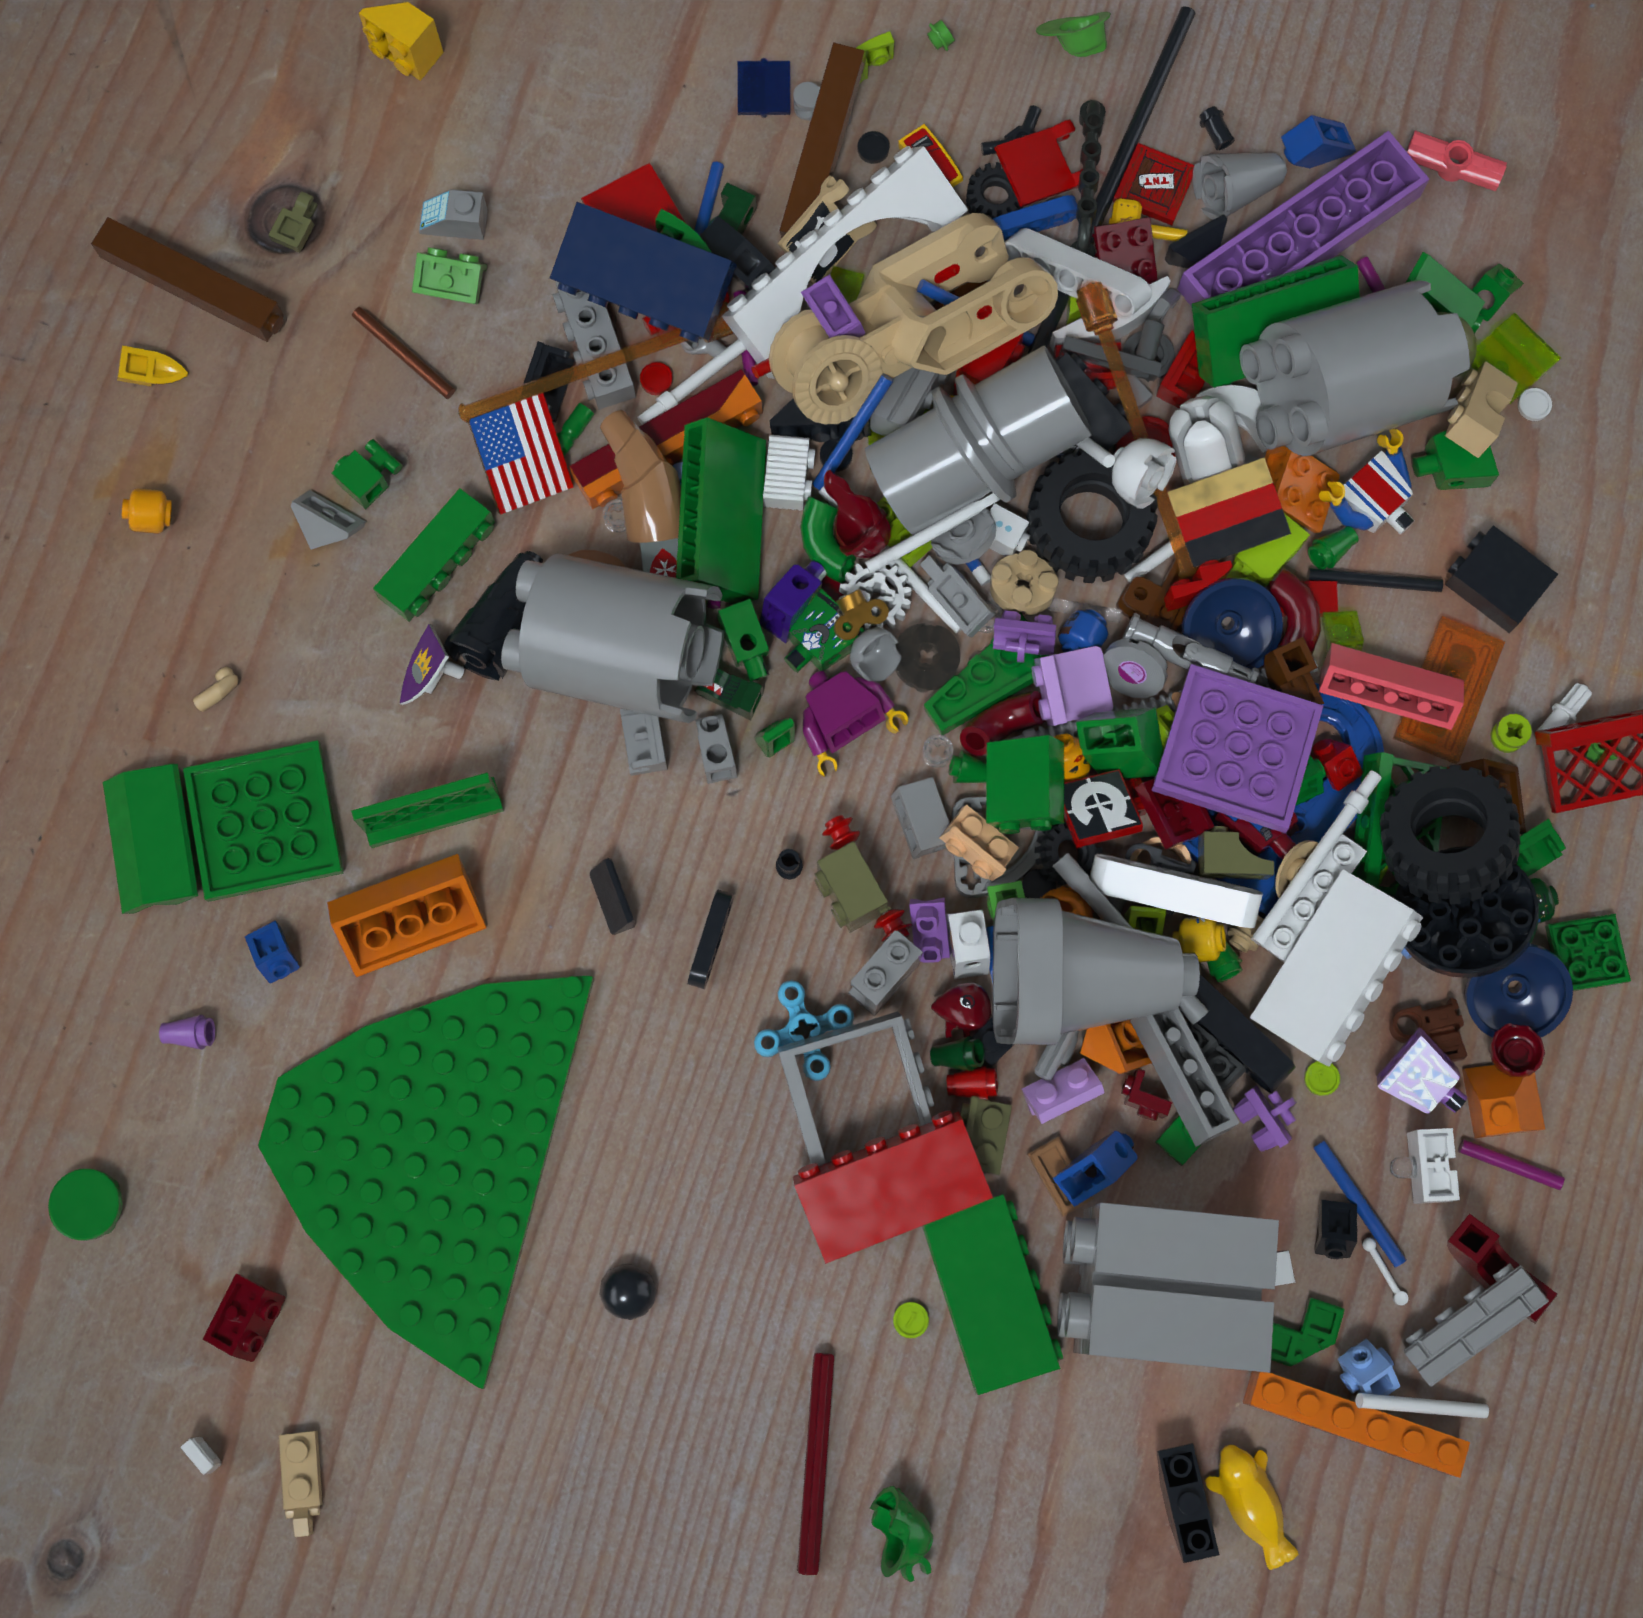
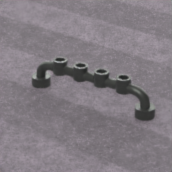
M1096 100L1083 103L1079 113V122L1083 126L1082 133L1085 137V142L1082 145L1080 156L1083 170L1080 173L1078 190L1081 193V199L1078 201L1076 219L1079 222L1078 238L1070 246L1095 257V248L1090 243L1092 222L1095 220L1097 202L1094 199V194L1097 192L1099 173L1096 171V166L1100 161L1101 145L1098 142V138L1102 133L1106 113L1103 104Z

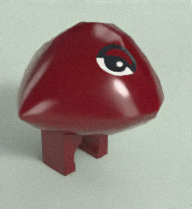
M971 982L959 984L947 990L934 1001L931 1009L945 1020L946 1038H952L951 1031L956 1027L963 1029V1036L967 1037L970 1036V1030L980 1029L988 1022L991 1015V1002L988 993L982 985Z

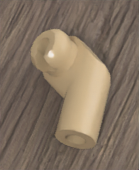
M224 667L219 669L215 674L218 682L193 698V702L198 710L206 711L236 688L238 676L234 675L231 668Z

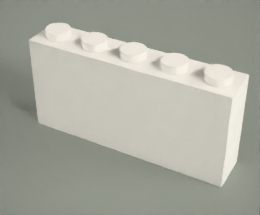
M1343 869L1250 1018L1318 1062L1329 1067L1332 1062H1336L1342 1056L1346 1047L1344 1042L1351 1031L1355 1032L1361 1026L1364 1020L1363 1012L1370 1001L1374 1002L1383 990L1382 982L1389 971H1394L1400 964L1402 959L1401 952L1407 942L1413 941L1421 929L1420 922L1423 917L1413 909Z

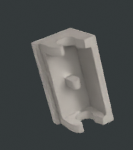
M620 709L630 775L668 770L659 717Z
M933 777L898 787L891 795V799L912 858L916 859L945 849L946 843L939 837L950 823Z

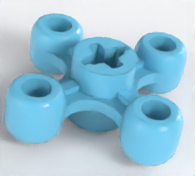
M794 980L786 981L781 984L777 994L778 1000L789 1012V1022L781 1030L765 1029L760 1031L755 1037L754 1048L763 1057H773L778 1053L777 1047L804 1040L802 1035L796 1036L794 1034V1031L799 1028V1022H804L806 1026H816L814 1030L810 1031V1038L824 1034L827 1031L851 1026L854 1021V1013L847 1005L836 1004L823 1015H812L804 1006L805 989L802 984ZM788 989H794L797 991L798 997L794 1000H789L786 998L785 992ZM835 1013H844L847 1018L846 1022L843 1024L837 1023L834 1020ZM766 1037L772 1038L774 1046L771 1049H765L762 1047L761 1041ZM820 1049L803 1053V1072L806 1077L814 1081L826 1078L830 1073L831 1065L829 1059L822 1054ZM813 1061H820L823 1065L822 1072L814 1073L810 1068V1064Z

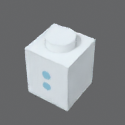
M994 503L989 512L996 524V537L990 549L1005 557L1015 554L1016 551H1023L1031 536L1027 533L1029 521Z

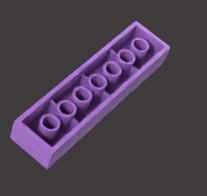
M1387 131L1183 272L1177 290L1192 307V303L1331 259L1420 198L1430 179L1395 137Z

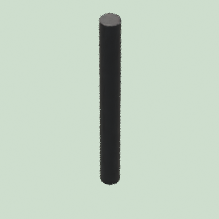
M1309 568L1307 572V581H1337V584L1442 592L1443 579Z

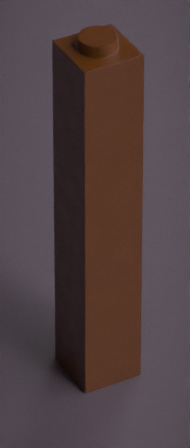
M833 42L779 230L781 238L784 237L819 196L824 180L834 174L866 62L864 50Z
M107 217L91 242L100 258L266 342L269 341L273 334L278 333L282 327L284 314L276 301Z

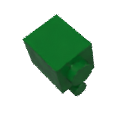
M374 439L370 440L365 446V449L372 455L368 461L354 450L349 456L345 455L340 458L334 467V471L331 473L337 484L365 510L389 487L380 472L387 468L393 475H396L403 467L398 460Z

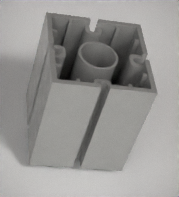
M1101 1202L1084 1209L1083 1218L1074 1217L1073 1221L1067 1220L1065 1224L1063 1264L1080 1265L1079 1275H1081L1078 1293L1068 1292L1061 1293L1057 1318L1058 1337L1074 1338L1073 1353L1270 1373L1274 1302L1261 1301L1262 1289L1275 1290L1279 1220Z

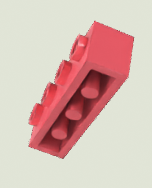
M1331 643L1321 668L1320 693L1452 730L1464 704V680Z

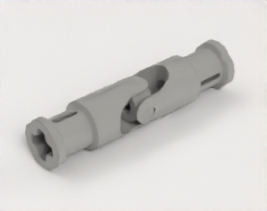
M1134 613L1123 635V639H1130L1134 643L1138 644L1139 641L1149 644L1158 650L1166 661L1187 670L1193 664L1254 684L1259 674L1258 668L1249 669L1233 661V657L1212 648H1206L1199 642L1163 625L1157 627L1140 619V615ZM1172 644L1186 646L1180 656L1173 650Z

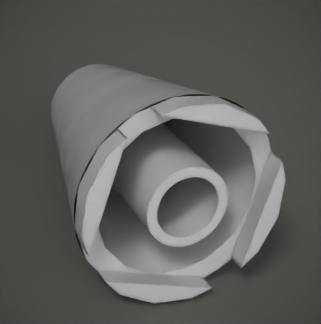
M1276 153L1203 155L1200 157L1202 159L1201 162L1195 164L1193 168L1194 194L1196 199L1202 198L1206 207L1201 210L1211 220L1223 214L1228 217L1281 185L1287 173L1286 163Z

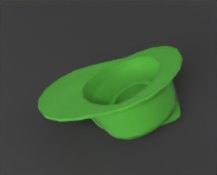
M1100 12L1089 16L1051 20L1038 26L1036 33L1043 36H1057L1064 50L1071 55L1077 57L1090 56L1103 52L1107 47L1104 21L1110 17L1111 13Z

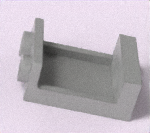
M894 931L851 980L853 988L848 994L875 1017L919 966L923 952L899 931Z

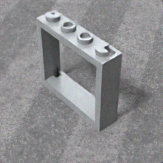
M894 1012L777 1047L811 1164L817 1163L820 1166L825 1164L826 1161L795 1056L892 1027L919 1124L922 1126L932 1122L929 1107L934 1106L929 1087H922L919 1074L924 1073V1067L919 1052L913 1053L909 1040L915 1039L909 1018L903 1020L899 1012Z

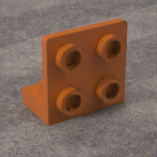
M1286 446L1272 450L1267 449L1265 460L1283 512L1311 532L1320 533L1331 502L1322 501L1319 498V493L1321 491H1329L1331 493V488L1327 483L1338 482L1339 474L1313 456L1298 455Z

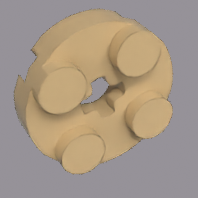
M1023 550L1019 554L1008 555L1002 558L993 567L990 578V593L994 601L1007 611H1014V609L1025 611L1024 615H1034L1046 610L1052 604L1058 586V577L1053 568L1031 550ZM1018 580H1025L1030 583V588L1024 585L1017 586L1016 584Z

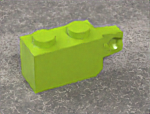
M1284 513L1291 535L1234 554L1236 558L1226 578H1246L1266 587L1303 547L1310 534Z

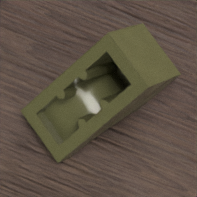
M1214 826L1210 830L1204 831L1198 837V876L1220 879L1267 880L1274 875V861L1265 860L1251 854L1241 844L1239 832H1229V827Z

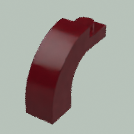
M1469 1213L1447 1241V1247L1456 1261L1481 1286L1487 1289L1497 1282L1493 1277L1495 1273L1509 1263L1514 1269L1519 1264L1501 1247L1499 1243L1500 1236ZM1527 1271L1549 1299L1548 1303L1527 1317V1319L1536 1324L1558 1294Z

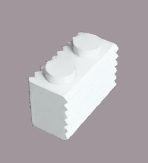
M780 435L769 436L763 493L764 507L803 510L804 500H807L808 496L811 497L812 480H806L807 469H814L815 449H809V438Z

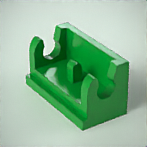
M1549 819L1520 836V854L1516 864L1528 877L1562 856L1561 852L1566 849Z

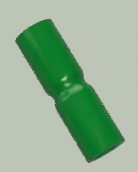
M581 403L577 404L563 424L562 430L557 433L564 458L573 447L574 441L579 438L594 416V413Z

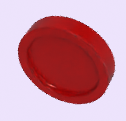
M660 362L646 365L640 373L641 386L651 395H661L668 391L673 383L670 368Z

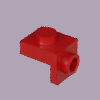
M1324 739L1312 747L1310 756L1313 759H1319L1322 763L1327 778L1334 790L1340 791L1363 774L1351 745L1332 739Z

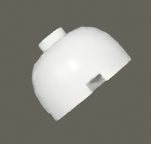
M1142 438L1129 443L1125 448H1119L1114 454L1115 463L1112 469V484L1119 496L1137 509H1144L1155 500L1150 495L1156 489L1163 491L1173 474L1177 458L1171 455V453H1174L1175 450L1158 440Z

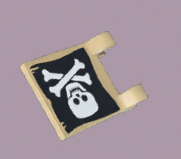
M828 176L824 180L819 196L778 242L785 253L789 251L793 253L801 246L799 241L803 236L812 230L817 232L825 224L823 219L832 211L839 209L834 202L842 199L849 191V187L842 179L836 181L833 176ZM875 221L863 224L840 238L825 253L816 266L809 280L810 284L813 285L829 275L852 246L876 228L877 224Z

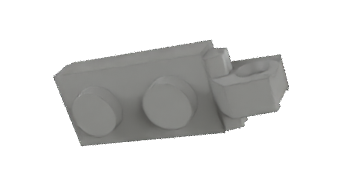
M930 555L920 564L932 578L927 583L929 586L928 590L967 636L973 637L995 615V612L956 567L948 562L943 566L937 558L933 559Z

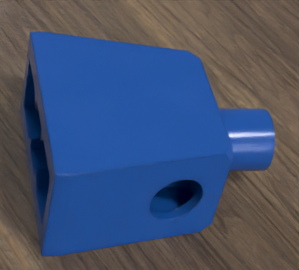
M1113 1131L1087 1148L1052 1179L1075 1207L1117 1181L1138 1159L1137 1154L1133 1150L1134 1143L1127 1134ZM1094 1164L1097 1174L1094 1178H1090L1084 1172Z

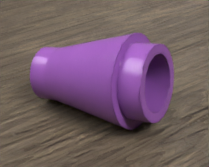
M204 1015L162 1023L159 1029V1038L163 1044L170 1043L202 1050L206 1046L213 1044L215 1040V1024L211 1018H205Z

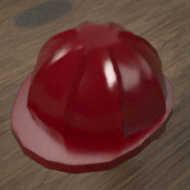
M828 470L824 475V488L838 505L835 534L840 543L841 552L845 556L854 555L858 558H870L880 554L888 545L891 537V528L886 518L887 513L883 508L880 509L878 504L870 497L854 494L844 478Z

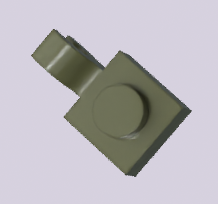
M301 191L292 211L282 208L268 235L271 241L296 252H301L314 227L312 220L308 219L315 213L318 205L313 202V196Z

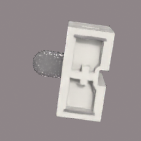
M1453 1128L1420 1129L1408 1132L1409 1157L1393 1159L1390 1163V1172L1396 1178H1411L1413 1203H1443L1460 1200L1457 1170L1450 1171L1449 1159L1456 1158Z

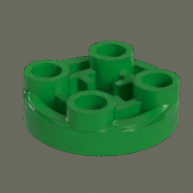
M78 1169L66 1174L56 1183L49 1197L48 1211L51 1222L62 1235L74 1240L89 1241L111 1233L122 1212L123 1201L120 1185L108 1174L94 1169Z

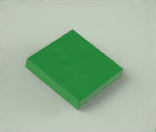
M1616 914L1553 923L1545 926L1550 951L1567 968L1571 976L1573 991L1623 984L1631 981Z

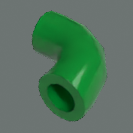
M808 496L800 524L803 548L811 561H815L824 567L827 572L826 576L836 582L844 583L846 581L845 574L847 572L851 573L853 570L856 556H845L835 539L833 526L838 508Z

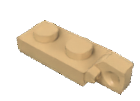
M308 1431L279 1435L283 1510H285L286 1519L293 1518L295 1537L310 1536L314 1534L313 1515H320V1505L323 1504L318 1432Z

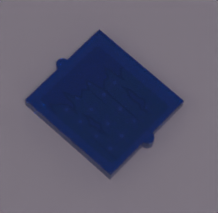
M762 58L761 61H737L738 115H761L762 118H766L767 115H790V61H767L765 58Z

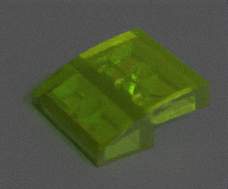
M1514 313L1495 328L1490 336L1477 345L1476 357L1471 366L1477 371L1486 361L1516 381L1518 384L1509 403L1511 405L1556 365L1561 357Z

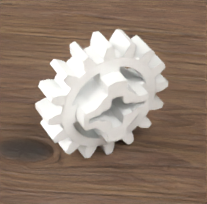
M856 564V574L853 575L847 572L845 580L848 584H840L839 592L844 595L839 597V599L860 589L867 602L870 601L874 592H878L880 596L877 599L884 601L890 611L888 612L887 619L877 625L864 624V631L871 629V626L883 628L885 624L894 629L896 624L895 618L901 621L905 619L906 614L902 609H910L911 601L906 598L911 596L912 590L911 587H903L907 583V576L897 577L898 567L896 565L890 570L883 566V568L871 574L868 568L863 569L861 565ZM873 577L872 579L868 580V581L865 582V583H862V582H861V581H863L864 579ZM885 581H889L895 590L889 589ZM873 607L871 613L873 616L878 617L877 615L880 614V611L877 607Z

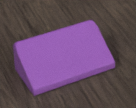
M830 274L801 292L829 338L841 335L859 338L866 334L861 322Z

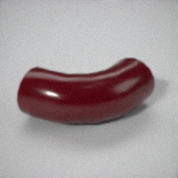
M1284 568L1269 591L1275 597L1287 617V628L1279 645L1284 646L1303 637L1311 654H1313L1321 633L1319 605L1311 589L1296 575Z
M1032 691L1009 697L982 711L960 733L961 745L970 754L982 756L987 754V742L1000 741L1018 730L1043 724L1045 720L1041 718L1038 701L1042 700L1041 693L1039 691Z

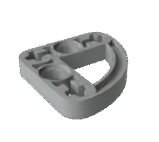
M986 797L960 799L953 807L952 820L966 804L975 812H981V805H986ZM1025 827L1020 829H1031V827ZM1035 830L1033 840L1023 857L994 881L984 879L973 871L974 879L980 880V883L975 884L974 890H968V885L961 883V880L966 879L967 866L960 867L959 862L963 864L970 863L963 857L953 855L956 890L964 897L978 898L988 896V886L1019 881L1035 865V859L1040 857V853H1034L1035 847L1041 845L1036 841L1039 836L1045 834L1043 831Z

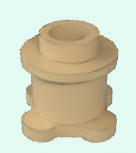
M1258 915L1255 928L1239 926L1229 928L1227 933L1231 937L1229 940L1231 945L1245 953L1248 950L1257 951L1258 945L1251 940V937L1264 919Z

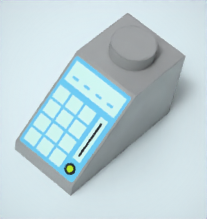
M448 190L423 201L419 233L484 240L488 209L483 192Z

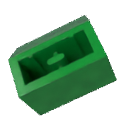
M1156 707L1095 712L1076 721L1083 756L1098 774L1120 769L1123 779L1156 777L1163 755Z

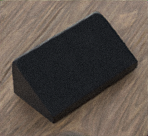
M609 858L604 859L590 871V878L610 933L616 935L634 928L636 923L613 861Z

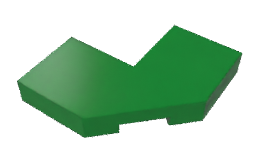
M1311 1297L1308 1298L1299 1331L1273 1323L1271 1361L1291 1367L1307 1357L1334 1345L1345 1309Z

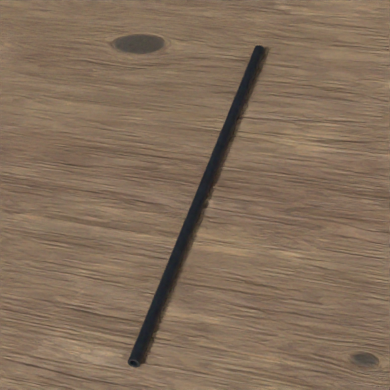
M1184 6L1179 11L1096 198V217L1092 222L1090 243L1092 245L1095 242L1094 237H1092V233H1095L1094 226L1102 225L1124 173L1196 13L1190 7ZM1058 290L1055 307L1049 316L1041 322L1027 355L1042 346L1048 348L1052 332L1057 328L1070 295Z

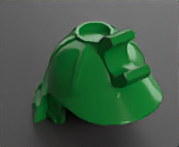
M895 1486L884 1488L870 1507V1509L874 1510L871 1519L872 1525L881 1530L886 1536L881 1559L882 1574L885 1577H890L901 1569L902 1577L909 1582H913L915 1580L912 1568L915 1564L919 1563L923 1573L927 1575L931 1573L930 1562L924 1558L933 1542L930 1524L926 1516L913 1507V1504L899 1488Z

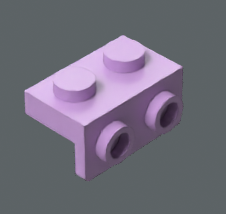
M1084 1058L1056 1071L1050 1081L1040 1079L1022 1088L1029 1111L1032 1115L1037 1116L1041 1124L1105 1093L1102 1083Z

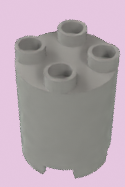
M1414 280L1269 325L1262 332L1258 341L1243 345L1240 351L1242 371L1250 383L1257 385L1260 402L1264 409L1259 411L1256 417V429L1261 442L1270 450L1286 446L1298 455L1310 456L1455 408L1458 405L1457 399L1448 400L1452 378L1470 369L1467 339L1458 314L1437 315L1432 305L1422 295L1431 290V283Z
M554 554L545 563L526 560L522 564L516 581V596L519 601L526 602L521 629H511L505 638L501 655L504 669L520 672L525 684L532 689L684 723H690L697 718V711L682 706L689 695L692 685L713 686L719 667L724 630L706 624L705 599L721 601L723 595L718 587L564 554Z

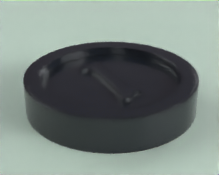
M867 132L858 141V154L867 163H880L889 154V141L880 132Z
M830 439L822 445L820 461L823 466L840 439ZM851 448L836 472L845 470L851 464L853 455Z
M1041 869L1032 870L1026 874L1022 881L1025 898H1040L1048 891L1056 889V882L1047 880L1050 875H1042L1039 871Z

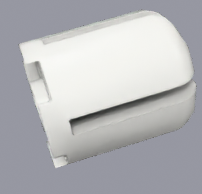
M1206 395L1189 399L1180 405V410H1175L1170 419L1168 431L1173 449L1175 450L1174 453L1177 458L1179 471L1185 485L1245 464V453L1236 416L1232 407L1225 401H1220L1217 397Z

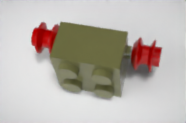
M839 815L829 820L825 824L827 829L822 835L832 837L833 843L829 848L837 851L817 861V872L814 873L816 879L814 881L823 898L827 896L831 898L833 902L831 904L833 908L831 912L840 928L846 925L849 933L877 919L874 928H883L885 936L881 940L882 942H885L894 931H899L907 938L910 935L908 929L913 925L911 923L904 924L901 920L905 913L904 910H892L890 906L887 907V899L855 844L860 831H851L849 824L853 818L845 819L843 815Z

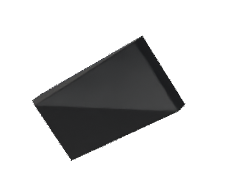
M1225 214L1170 244L1165 261L1169 265L1189 269L1221 246L1227 223Z

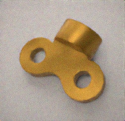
M858 589L836 601L844 616H840L835 621L834 632L842 640L854 639L863 624L877 625L883 623L888 617V607L880 599H873L867 602L861 590ZM873 607L879 609L880 614L878 617L872 615L871 610ZM844 623L850 624V632L843 630L842 626Z

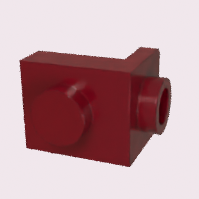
M1138 1068L1134 1075L1127 1074L1121 1090V1094L1126 1095L1124 1105L1138 1109V1116L1151 1121H1157L1158 1117L1162 1119L1167 1117L1173 1102L1139 1090L1145 1070Z

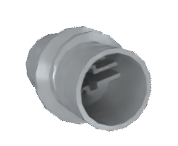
M1046 346L1038 348L976 385L964 374L955 378L958 395L953 398L941 387L935 388L931 391L934 409L865 448L868 463L881 491L900 522L912 535L917 534L968 504L985 498L990 492H993L1007 503L1017 496L1015 478L1093 435L1077 398Z

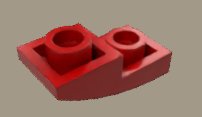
M1219 560L1207 561L1198 567L1192 582L1190 579H1183L1173 583L1164 598L1167 612L1189 605L1201 590L1218 580L1226 579L1233 567L1231 560L1220 563Z

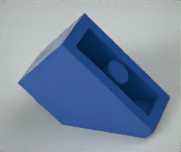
M1311 115L1281 136L1285 145L1284 154L1288 161L1293 165L1309 169L1356 152L1344 123Z

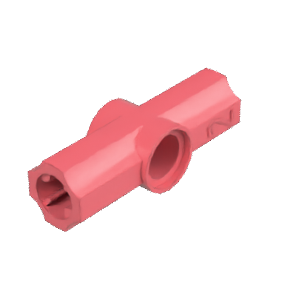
M1414 131L1406 150L1416 164L1436 170L1439 176L1446 181L1454 182L1461 179L1495 192L1507 167L1506 162L1473 151L1470 144L1465 141L1456 140L1449 143L1418 131ZM1450 158L1458 160L1460 164L1454 163Z

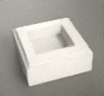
M202 1437L190 1438L180 1447L203 1475L213 1473L222 1465V1461Z

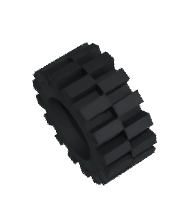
M996 162L994 169H992L991 163L985 164L984 171L979 167L975 172V176L971 175L966 195V206H969L968 212L970 214L982 213L994 219L1000 215L1023 209V206L1020 207L1004 169H1001V163ZM992 186L1001 187L1006 190L1008 199L1002 204H992L985 200L984 191Z
M1064 822V824L1052 825L1050 830L1043 831L1045 835L1039 836L1036 841L1041 845L1035 847L1034 853H1040V858L1035 859L1036 865L1042 864L1044 867L1039 870L1041 874H1049L1050 876L1047 880L1051 882L1058 881L1059 885H1066L1067 882L1052 867L1060 860L1058 847L1064 840L1074 843L1067 823ZM1095 844L1077 848V863L1088 876L1091 873L1094 855L1102 853V847L1096 848Z

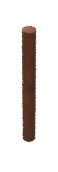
M357 307L353 311L352 317L444 398L449 399L454 394L455 389L363 308Z

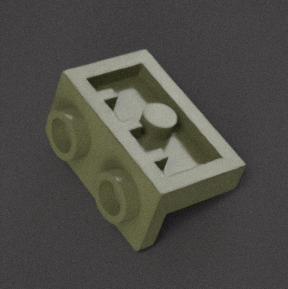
M971 1096L969 1104L962 1103L960 1115L983 1173L999 1176L1012 1105L982 1100L979 1097Z

